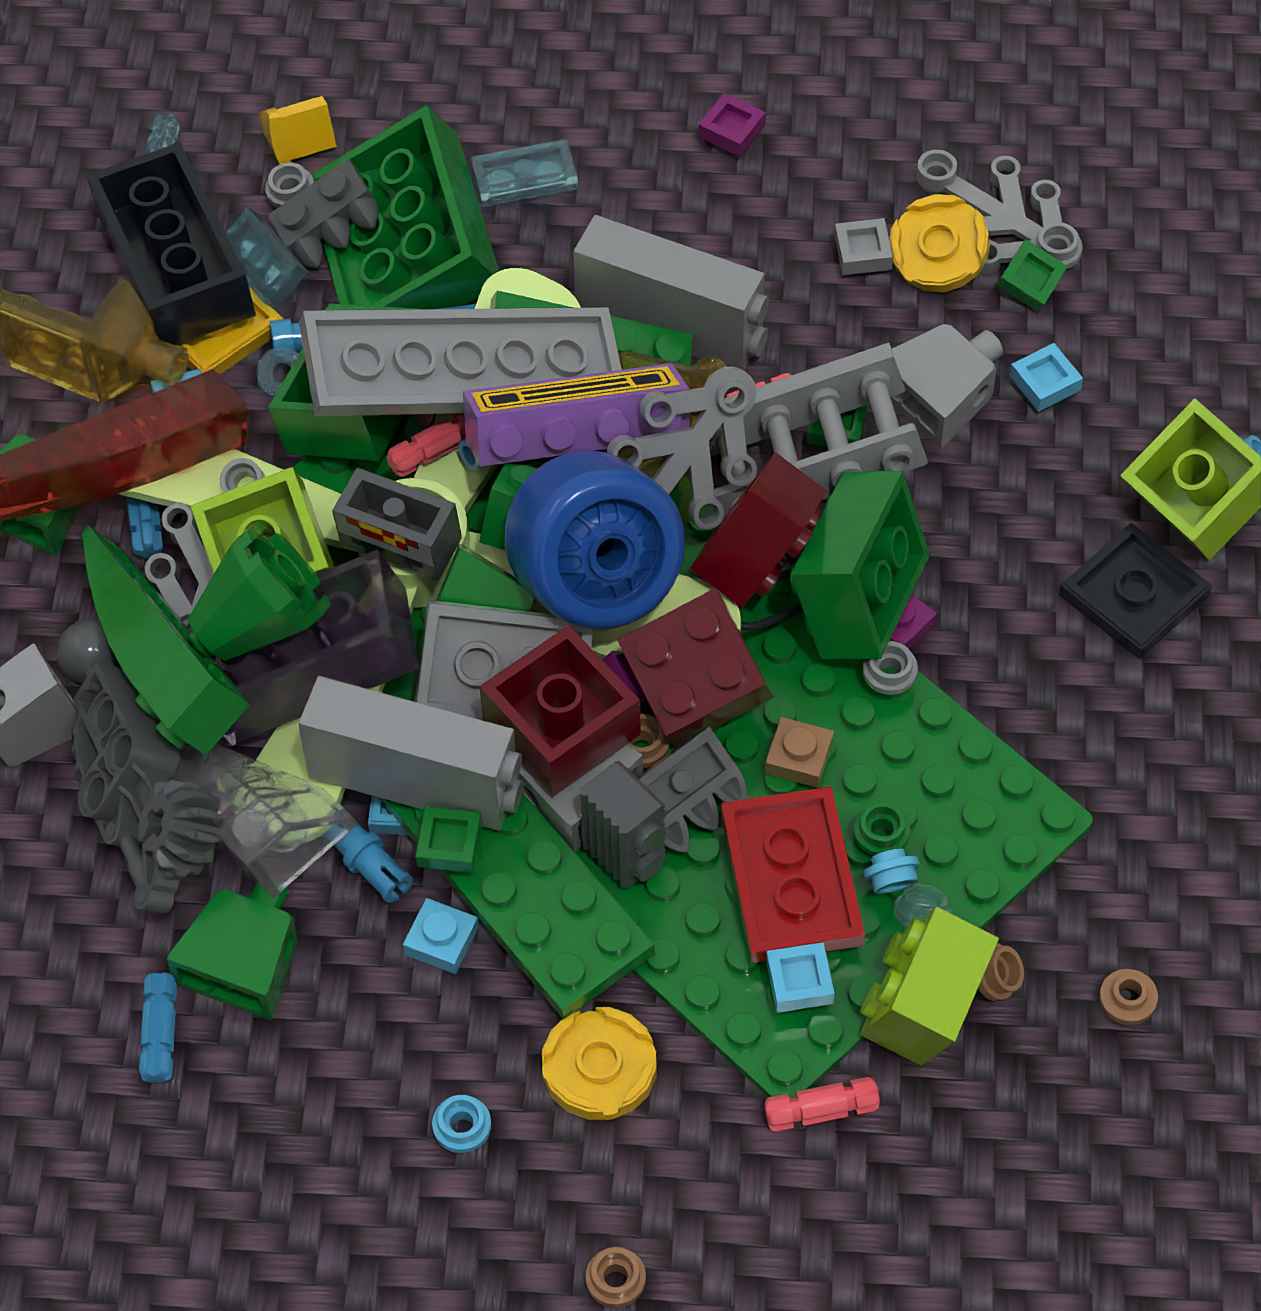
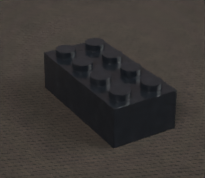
M180 142L86 175L98 217L161 351L256 316L246 274Z

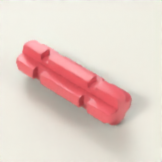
M455 413L452 415L453 420L445 418L411 437L412 442L410 443L403 441L391 447L386 459L394 473L399 477H404L417 470V464L427 465L458 448V442L466 439L464 413Z
M864 1077L850 1080L851 1086L844 1087L842 1082L796 1091L797 1097L789 1098L788 1094L768 1097L764 1105L768 1126L771 1131L777 1132L794 1128L793 1122L801 1121L802 1126L848 1117V1111L855 1110L857 1115L876 1111L880 1104L876 1082L872 1077Z

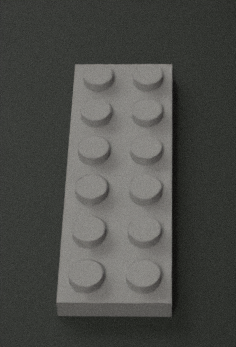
M609 307L303 311L299 320L315 416L464 413L463 391L622 370Z

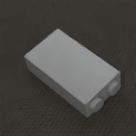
M594 215L573 251L575 298L581 308L609 307L610 316L693 334L691 356L722 367H737L745 370L752 356L759 357L768 338V328L763 327V320L770 298L764 295L765 273Z
M317 677L298 723L309 778L423 810L425 806L478 811L482 815V826L498 831L501 830L507 812L516 813L522 798L524 781L518 779L522 754L515 752L514 729L329 678Z

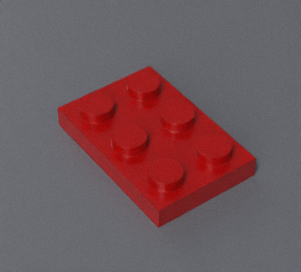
M832 786L721 803V818L751 963L766 961V953L769 950L824 942L825 951L864 946L865 932Z

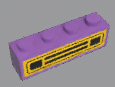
M668 363L463 391L466 441L479 467L560 456L577 451L607 449L611 440L619 435H628L636 438L690 427V413L676 414L674 420L668 426L662 428L650 425L640 414V403L646 394L653 391L670 394L689 390V387L674 365ZM664 401L656 402L651 407V417H658L664 413L666 408Z

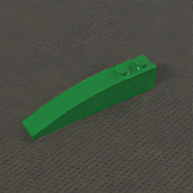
M88 525L82 532L86 570L96 612L109 646L125 675L139 692L135 701L149 715L160 721L156 725L157 730L172 744L182 748L188 743L207 755L250 706V703L214 659L205 656L195 647L189 637L190 630L128 554Z

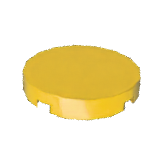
M934 194L918 199L906 208L907 212L900 217L899 221L897 218L891 227L889 241L896 271L909 285L924 292L945 293L961 288L979 275L988 260L990 237L983 215L971 205L966 204L964 199L955 195Z
M595 1007V1011H587L582 1014L581 1011L574 1012L567 1018L562 1019L548 1035L542 1049L543 1080L551 1098L568 1113L587 1120L615 1119L632 1112L649 1096L657 1077L656 1050L653 1046V1040L648 1029L631 1014L612 1007Z

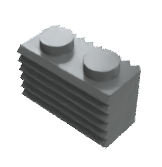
M615 761L581 788L583 850L590 851L591 858H598V865H605L606 873H613V880H620L621 887L629 888L639 879L646 881L653 877L665 862L666 854L664 852L666 849L664 847L666 843L664 841L666 838L664 836L666 834V827L664 824L666 822L664 819L666 816L664 813L666 811L664 807L666 805L620 761Z

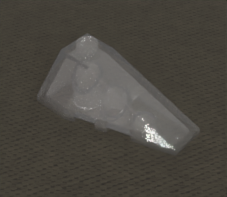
M188 743L179 748V764L172 779L198 782L200 786L209 788L211 795L220 798L218 814L224 817V821L218 829V836L222 841L217 843L271 899L278 895L358 824L319 785L218 744H215L207 755Z

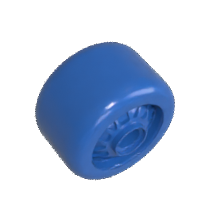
M577 451L561 455L543 464L521 485L512 500L506 517L504 543L506 556L515 577L523 588L549 612L577 627L606 630L628 625L639 620L655 609L668 595L682 567L685 533L683 522L675 503L655 480L618 456L600 451ZM607 540L603 548L597 552L600 544Z

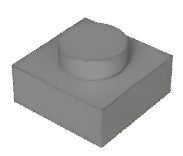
M885 218L835 224L834 237L842 275L892 270L893 255Z

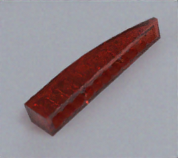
M211 369L0 454V521L55 511L106 498L155 482L248 443L246 402L214 369Z

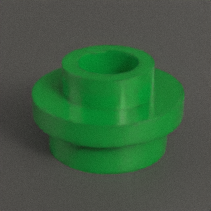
M876 802L869 805L859 813L855 820V840L863 851L873 856L888 850L904 849L910 838L911 827L907 816L899 807L889 802ZM877 828H885L891 832V835L878 836L873 834L872 831Z

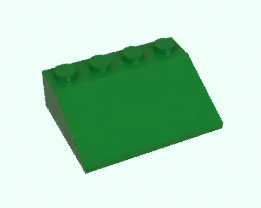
M428 105L311 174L315 182L349 158L358 168L378 206V218L373 229L362 228L351 219L348 220L350 238L346 248L333 247L322 239L339 304L418 309L462 306L478 298L487 279L496 272H499L458 134Z

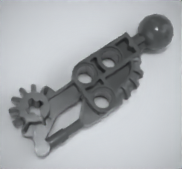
M85 619L77 621L60 636L56 653L58 667L64 675L81 686L73 698L78 710L76 714L78 718L75 726L72 727L71 733L72 739H74L71 751L73 759L76 761L74 769L80 783L78 792L79 810L83 816L94 818L107 844L120 846L128 862L127 869L137 888L134 895L136 908L166 914L173 906L174 894L178 889L180 879L185 878L189 874L199 875L204 867V863L212 862L214 859L213 848L216 842L222 841L218 836V829L224 821V817L218 814L220 798L211 795L209 788L200 786L198 782L172 779L178 768L180 749L157 730L156 725L160 721L149 715L135 701L139 692L125 675L109 646L100 620ZM140 842H142V852L138 846Z

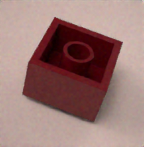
M775 452L726 514L722 522L716 527L689 569L741 608L754 592L763 598L781 575V570L790 557L794 559L812 536V531L822 514V511L817 507L827 490Z
M716 588L617 639L665 736L676 748L701 729L706 727L714 729L774 698L725 601Z
M570 625L479 686L483 721L514 729L515 752L522 754V764L552 797L641 734L640 699Z

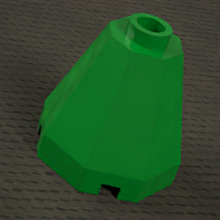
M258 521L231 544L188 617V622L192 628L189 632V637L195 647L207 657L215 655L226 661L304 631L322 617L331 606L326 594L317 600L313 590L321 582L310 565L283 536L275 533L267 539L260 535L266 526Z

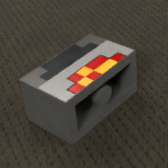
M358 467L332 510L341 545L437 581L440 579L462 539L455 503Z

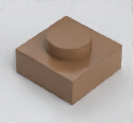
M781 717L765 763V774L819 788L834 742V731Z

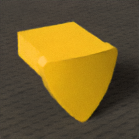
M323 96L279 109L274 107L259 113L260 126L279 164L337 147L328 105Z

